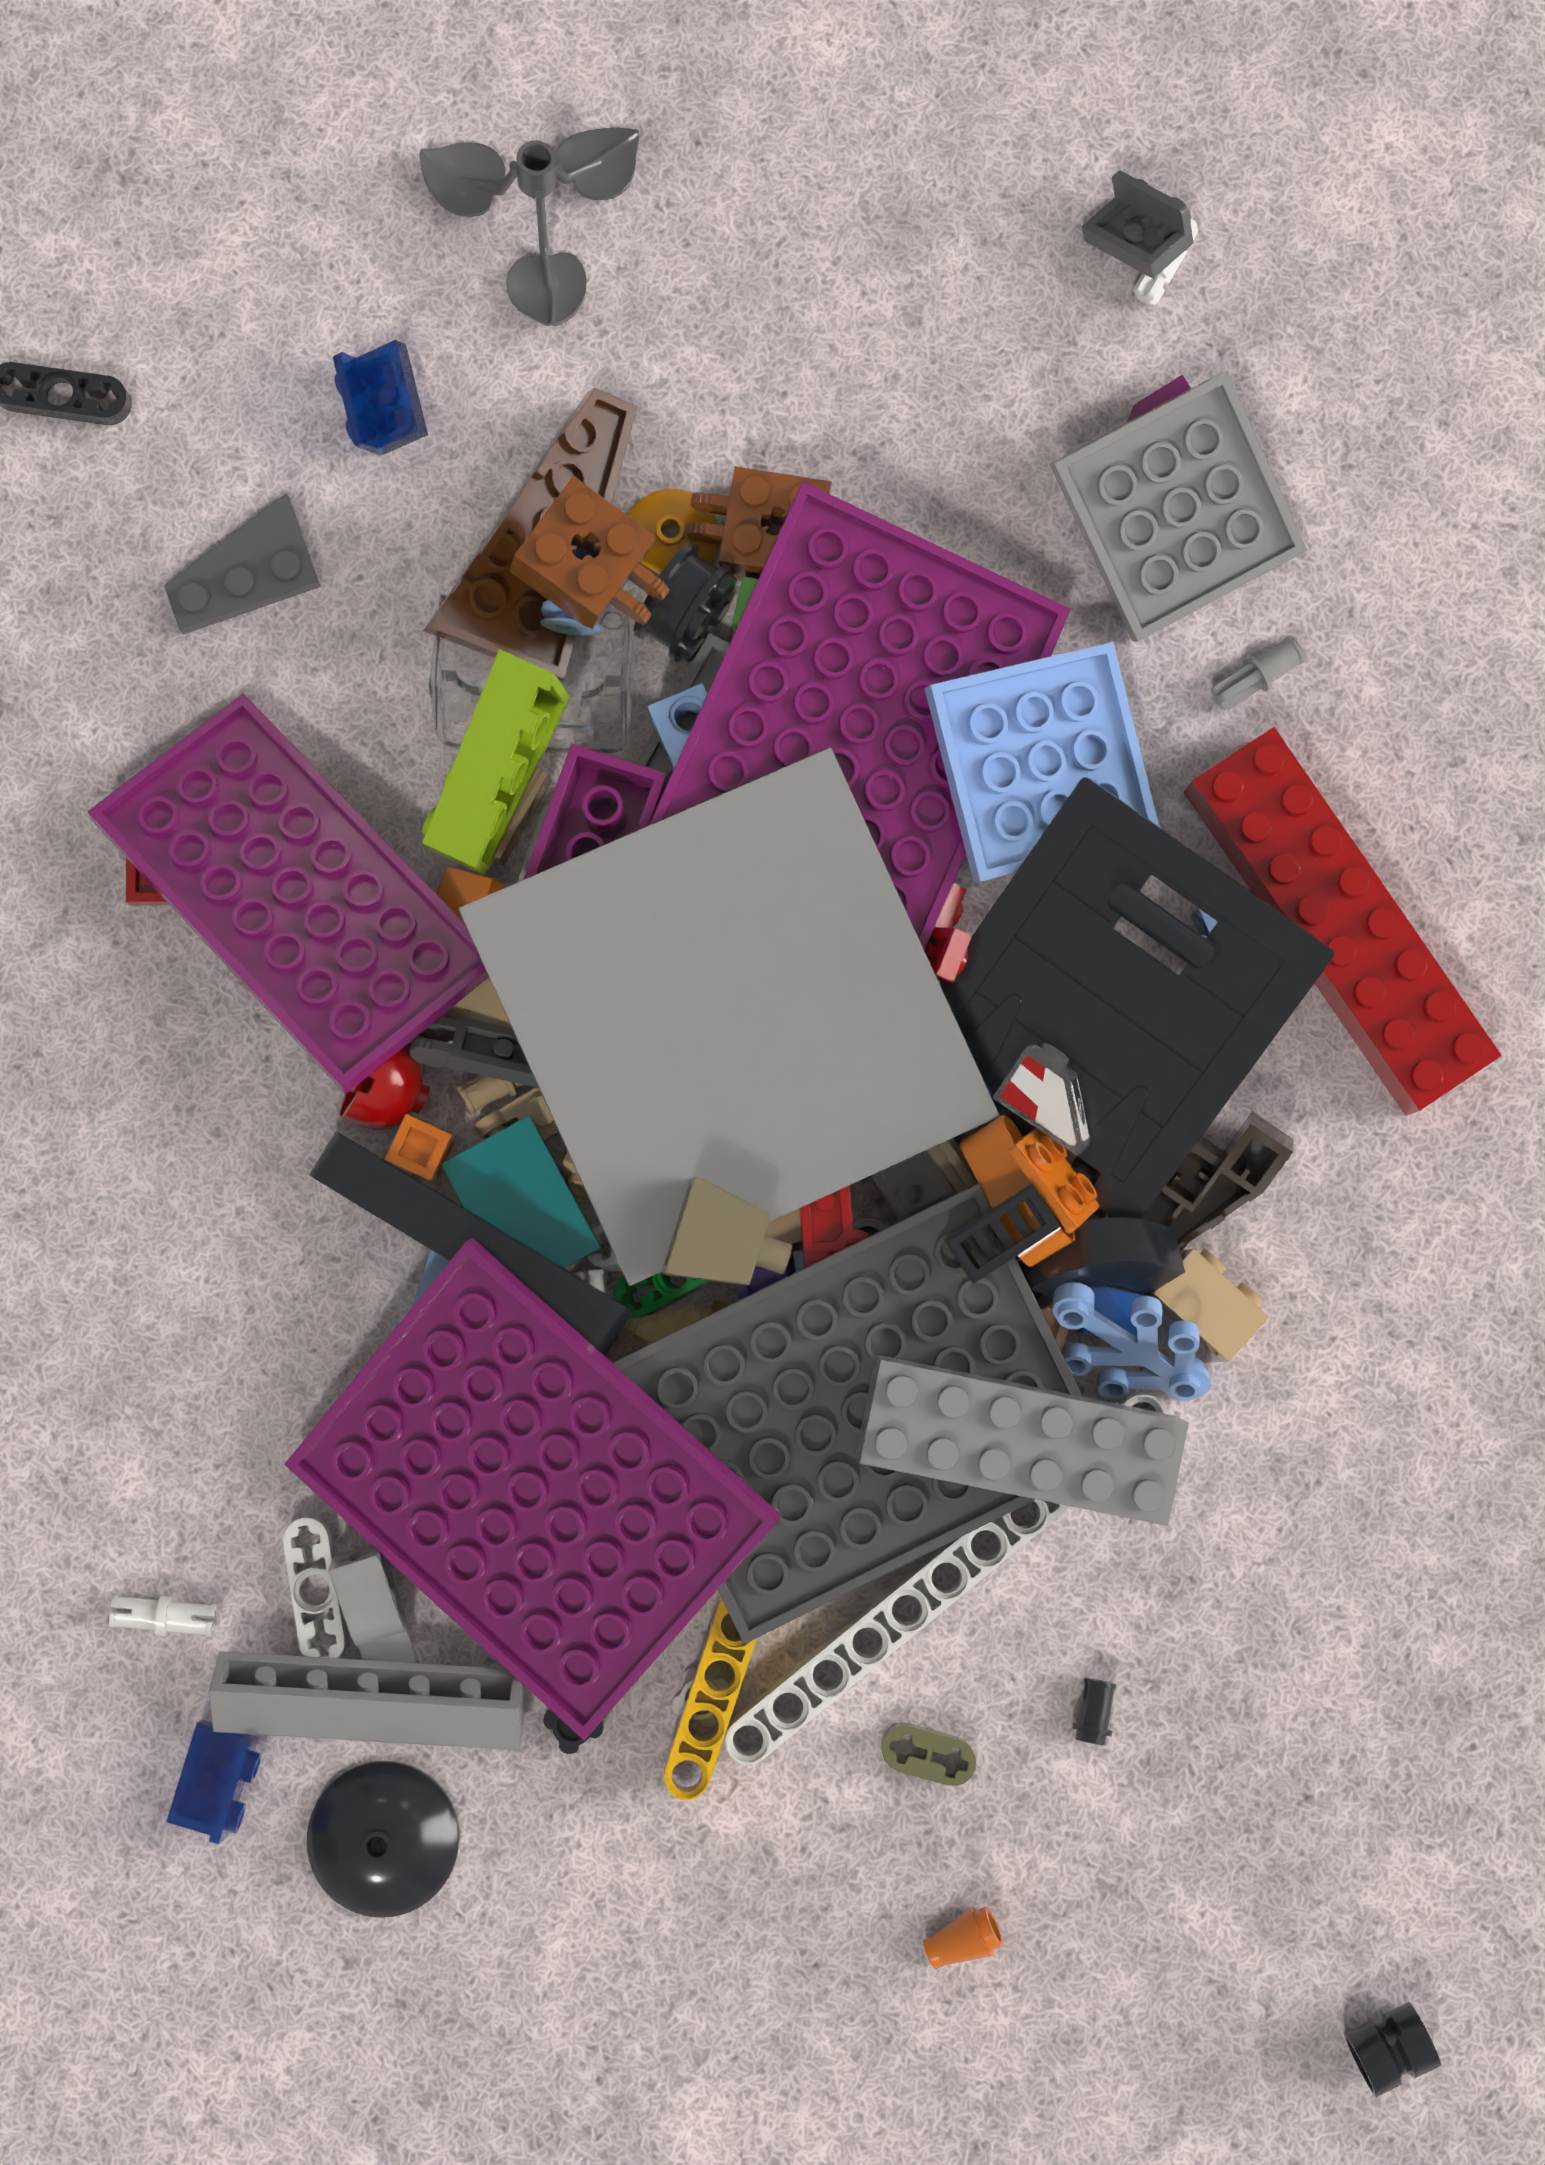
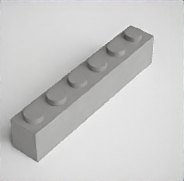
M219 1651L209 1687L213 1732L519 1750L525 1715V1686L506 1668Z

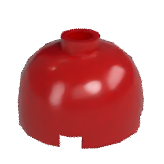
M411 1043L405 1045L352 1090L344 1094L339 1113L342 1116L340 1119L367 1129L388 1130L401 1124L405 1114H409L410 1111L417 1114L420 1113L428 1097L430 1086L422 1083L425 1072L424 1064L417 1063V1061L409 1056Z

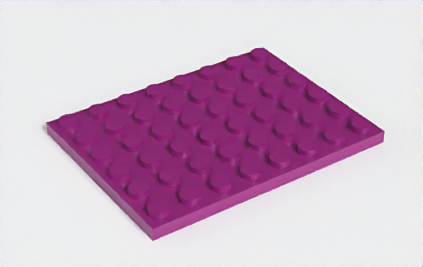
M802 481L649 826L831 748L923 950H925L964 860L966 851L924 688L949 680L1051 657L1071 609Z
M474 1238L464 1243L284 1464L584 1741L782 1517L781 1514Z

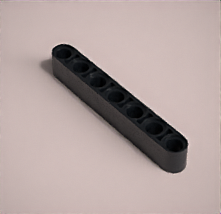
M337 1131L309 1174L320 1183L451 1261L466 1241L474 1238L590 1344L605 1355L609 1353L633 1313V1310Z

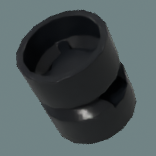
M1410 2002L1383 2014L1382 2024L1379 2026L1368 2021L1343 2033L1350 2052L1366 2084L1375 2097L1402 2085L1403 2075L1406 2073L1413 2078H1417L1442 2066L1437 2050L1423 2022Z

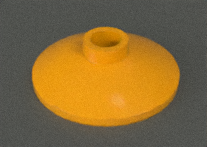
M663 489L652 492L638 501L628 514L630 518L656 536L651 550L641 563L659 575L675 554L689 542L699 546V556L712 563L717 553L719 544L700 542L690 539L685 535L687 524L696 521L718 525L714 514L701 512L690 506L693 495L690 492L679 489ZM666 525H676L680 529L679 534L674 538L665 537L661 531Z

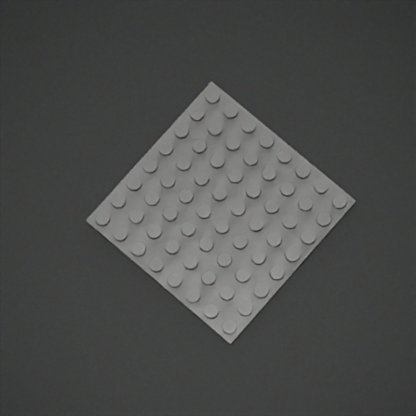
M831 748L458 908L628 1286L662 1271L689 1181L695 1176L771 1214L770 1222L999 1117L989 1091Z

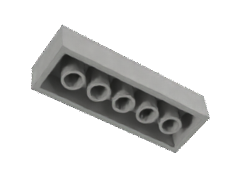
M876 1355L855 1457L860 1464L1168 1526L1189 1423L1178 1416Z

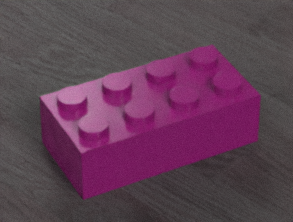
M571 743L523 880L648 827L668 783L667 773Z

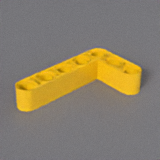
M721 1596L719 1597L693 1681L665 1761L664 1781L666 1788L673 1796L680 1800L698 1798L706 1791L710 1783L756 1639L744 1644L741 1638L730 1639L723 1634L721 1622L729 1612ZM718 1660L726 1661L734 1670L732 1681L726 1687L718 1689L709 1686L705 1681L707 1667L712 1662ZM701 1710L710 1711L718 1719L716 1730L707 1737L694 1735L688 1727L691 1716ZM685 1760L695 1762L702 1771L699 1781L689 1787L680 1786L672 1777L674 1767Z

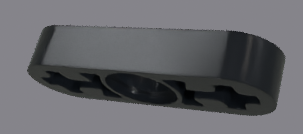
M16 362L0 364V406L7 411L102 425L119 424L128 417L131 411L132 401L128 391L118 379L112 376ZM16 377L23 387L35 389L37 400L34 402L35 398L30 391L15 389L12 397H9L2 386L11 385L13 378ZM58 383L71 385L73 393L67 403L57 406L48 402V392L52 386ZM86 386L85 390L90 397L101 399L107 396L108 391H112L118 402L109 403L107 410H103L98 401L84 398L83 387Z

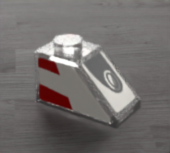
M1044 1043L1041 1048L1036 1044L1028 1046L1014 1064L993 1096V1099L1077 1156L1085 1151L1091 1142L1077 1072L1067 1066L1070 1059L1055 1047Z

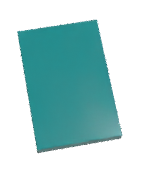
M531 1116L518 1121L441 1164L465 1209L564 1269L602 1249Z

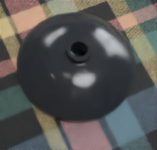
M396 1761L365 1763L337 1777L316 1802L307 1829L308 1858L312 1871L322 1889L344 1908L363 1916L378 1918L403 1915L414 1911L430 1901L449 1878L455 1866L460 1842L457 1815L444 1789L422 1770ZM373 1837L384 1839L387 1844L386 1852L382 1854L374 1853L370 1848V1839Z

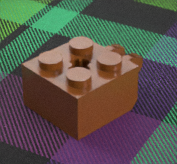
M735 466L730 496L696 492L695 494L693 493L690 506L695 508V510L725 515V526L695 521L687 524L685 535L690 539L700 542L704 541L721 545L719 568L723 565L730 566L734 569V577L737 580L742 581V576L759 579L778 536L768 534V527L773 524L783 525L802 481L831 494L832 481Z
M574 475L515 553L510 568L512 574L580 624L591 629L595 627L610 605L635 622L642 625L646 624L652 615L642 602L622 589L628 580L653 598L662 600L669 592L668 585L641 565V562L651 550L656 536ZM576 548H584L591 553L590 556L586 555L582 560L578 559L574 554Z

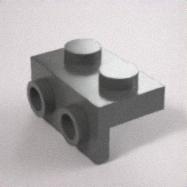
M1119 170L1112 176L1115 198L1081 226L1084 241L1154 279L1194 244L1190 211L1179 198L1170 197L1151 187L1146 181L1136 179Z

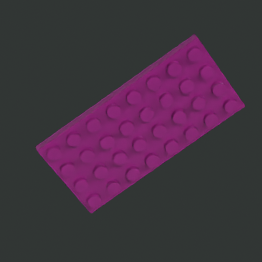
M244 693L87 811L94 824L344 1094H347L489 978L465 923Z

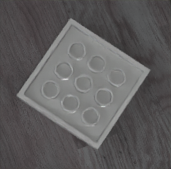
M1228 371L1209 378L1050 463V467L1132 641L1138 642L1307 551Z

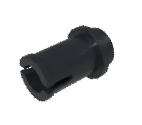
M1084 1678L1085 1684L1078 1723L1073 1722L1072 1728L1077 1730L1075 1739L1091 1744L1105 1745L1107 1736H1112L1113 1732L1108 1729L1114 1689H1116L1117 1684Z

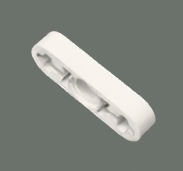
M306 1516L293 1521L286 1528L283 1535V1548L299 1648L302 1655L306 1657L339 1658L346 1650L348 1633L346 1621L328 1572L332 1558L335 1556L332 1533L329 1526L322 1519ZM303 1526H308L312 1534L319 1533L320 1543L312 1547L313 1559L316 1561L324 1557L326 1567L314 1566L302 1572L298 1571L297 1563L308 1562L306 1548L304 1546H296L295 1537L303 1533ZM317 1575L327 1581L330 1591L324 1603L311 1604L304 1598L302 1585L309 1576ZM332 1608L334 1617H326L323 1619L326 1634H335L337 1642L329 1646V1654H323L320 1646L312 1647L311 1638L319 1633L318 1621L314 1619L308 1623L305 1613L319 1614Z

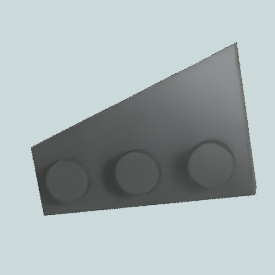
M287 493L164 585L179 630L183 635L321 587Z

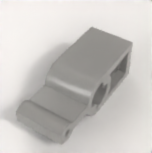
M372 1545L334 1556L328 1572L354 1644L359 1648L362 1660L419 1663L407 1629L401 1599L387 1559Z

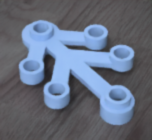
M1074 1282L1065 1283L1054 1291L1053 1314L1061 1326L1067 1329H1080L1084 1327L1113 1346L1087 1347L1083 1344L1072 1343L1063 1347L1061 1353L1072 1376L1086 1375L1091 1370V1366H1144L1151 1370L1124 1371L1118 1367L1102 1369L1098 1375V1392L1102 1397L1117 1400L1125 1397L1128 1389H1162L1167 1395L1177 1400L1189 1401L1204 1395L1209 1390L1210 1374L1205 1369L1204 1363L1195 1357V1351L1199 1348V1328L1196 1324L1190 1321H1178L1169 1327L1168 1346L1175 1352V1357L1169 1359L1158 1351V1327L1162 1323V1304L1158 1299L1142 1296L1132 1302L1131 1323L1137 1328V1337H1135L1094 1310L1095 1296L1092 1289L1088 1286Z

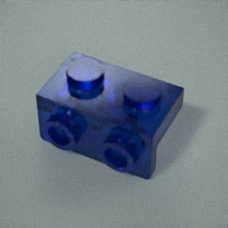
M393 340L357 358L344 352L333 356L336 370L334 377L335 385L342 396L347 415L345 422L346 430L356 447L381 456L428 435L405 343Z
M199 1720L196 1723L166 1822L210 1835L209 1842L218 1845L229 1836L230 1832L236 1834L241 1826L246 1810V1803L240 1802L245 1782L252 1784L261 1762L262 1753L255 1752L259 1736L213 1732L212 1722Z

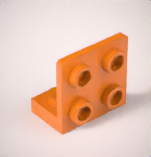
M1041 1125L1008 1149L1013 1159L1068 1233L1076 1230L1100 1207L1095 1200L1097 1193L1092 1183L1082 1173L1076 1174L1065 1159L1067 1152L1062 1142L1052 1132L1046 1133Z

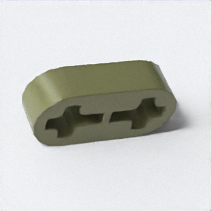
M900 1722L889 1727L881 1739V1751L885 1762L898 1772L944 1785L958 1786L966 1783L973 1776L976 1769V1758L972 1748L965 1740L957 1736L911 1723ZM903 1734L911 1735L912 1745L925 1749V1754L920 1756L907 1753L904 1761L898 1760L896 1750L890 1747V1743L892 1740L900 1741ZM952 1747L959 1748L960 1757L967 1761L964 1768L956 1767L953 1774L946 1773L944 1763L931 1759L933 1752L949 1755Z

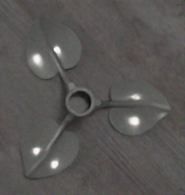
M601 128L580 132L565 139L559 145L556 152L545 142L529 141L519 148L516 156L517 161L510 162V170L506 176L505 166L499 154L484 144L465 142L441 148L420 149L421 171L428 190L444 209L455 215L474 217L487 213L492 206L493 194L498 196L504 195L517 177L518 186L521 191L536 201L540 257L525 256L518 259L512 265L506 279L508 296L512 304L520 312L545 326H558L571 319L579 310L585 298L586 274L577 257L570 253H558L549 257L545 197L554 190L556 176L563 184H570L574 181L577 192L590 200H609L621 195L630 186L634 177L639 131L631 128Z

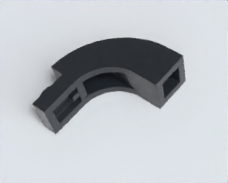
M1115 1217L1087 1220L1073 1231L1075 1241L1034 1266H1027L1021 1259L1017 1261L1040 1310L1053 1302L1054 1291L1065 1283H1081L1088 1287L1115 1285L1149 1295L1185 1273L1174 1229L1160 1223L1138 1218Z

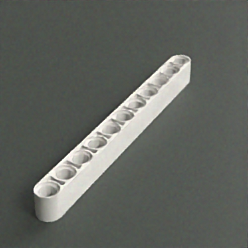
M1129 1394L1116 1403L1132 1407L1138 1402H1144L1151 1411L1166 1414L1162 1403L1155 1397L1147 1394ZM1036 1499L1033 1501L1036 1506V1515L1031 1523L1022 1526L1016 1525L1011 1519V1514L1008 1513L940 1547L737 1713L729 1722L725 1736L726 1749L730 1757L744 1765L756 1764L762 1761L1071 1506ZM984 1530L994 1532L998 1542L995 1552L988 1557L975 1556L971 1550V1542L976 1533ZM941 1563H951L958 1568V1581L949 1589L937 1588L932 1583L933 1570ZM903 1595L914 1596L920 1602L919 1613L910 1621L898 1620L892 1614L894 1602ZM862 1628H873L881 1635L878 1648L871 1653L857 1651L852 1643L856 1632ZM823 1660L835 1661L842 1669L841 1677L832 1685L825 1686L819 1684L813 1677L814 1668ZM783 1693H793L801 1699L803 1705L797 1715L785 1718L776 1713L773 1707L775 1699ZM751 1725L760 1730L763 1739L758 1747L752 1750H745L736 1744L734 1734L742 1726Z

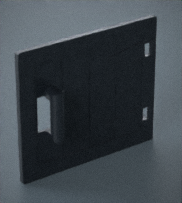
M1083 777L972 935L967 947L968 959L963 970L956 976L954 982L940 981L939 984L999 1116L1003 1114L1008 1116L1023 1137L1040 1125L1001 1098V1093L1026 1056H1030L1064 1080L1076 1144L1071 1146L1059 1138L1067 1152L1065 1159L1072 1165L1078 1156L1101 1173L1094 1183L1097 1193L1095 1200L1100 1205L1099 1209L1111 1218L1142 1219L1335 956V952L1328 945L1095 781ZM1151 875L1218 921L1208 936L1200 935L1141 893L1142 887ZM1123 917L1186 962L1187 965L1180 975L1115 930L1114 927L1120 918ZM1075 1078L1078 1079L1089 1138L1085 1141L1082 1140L1071 1080ZM990 1120V1121H988V1122H986V1123H984V1124L987 1125L988 1123L992 1122L993 1120ZM1043 1127L1046 1133L1050 1132L1049 1130Z

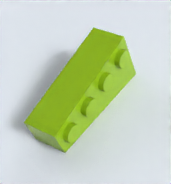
M501 649L498 650L455 761L446 775L444 788L437 806L430 810L422 827V834L425 835L422 844L432 852L486 876L571 699L554 673Z

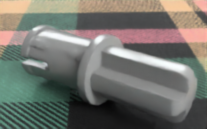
M1287 636L1282 642L1258 657H1247L1244 666L1213 685L1211 692L1215 702L1223 710H1229L1260 689L1268 691L1272 687L1271 682L1306 661L1302 647L1292 636Z

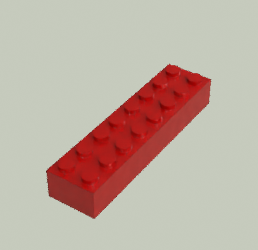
M1275 727L1192 780L1183 793L1251 892L1334 950V958L1317 979L1315 985L1405 1116L1421 1111L1502 1056Z

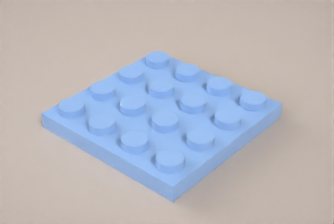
M1114 642L949 680L924 688L974 883L1016 873L1083 777L1092 779L1159 826Z

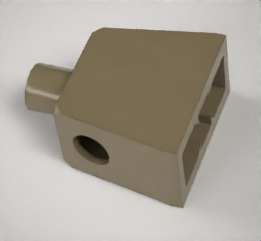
M695 1176L689 1181L661 1273L677 1277L749 1285L755 1266L783 1274L789 1261L792 1244L765 1236L771 1214Z

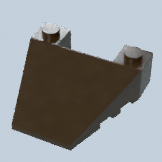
M1253 1111L1224 1151L1202 1136L1142 1219L1173 1228L1179 1250H1183L1196 1237L1209 1228H1214L1233 1211L1264 1193L1292 1155L1294 1139ZM1078 1156L1071 1165L1076 1174L1082 1173L1093 1186L1101 1175L1100 1172ZM1098 1208L1087 1220L1111 1217Z

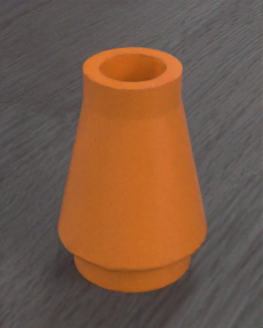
M972 1906L936 1934L924 1939L923 1945L934 1969H938L945 1965L994 1956V1950L1003 1946V1939L990 1909L986 1906L976 1910Z

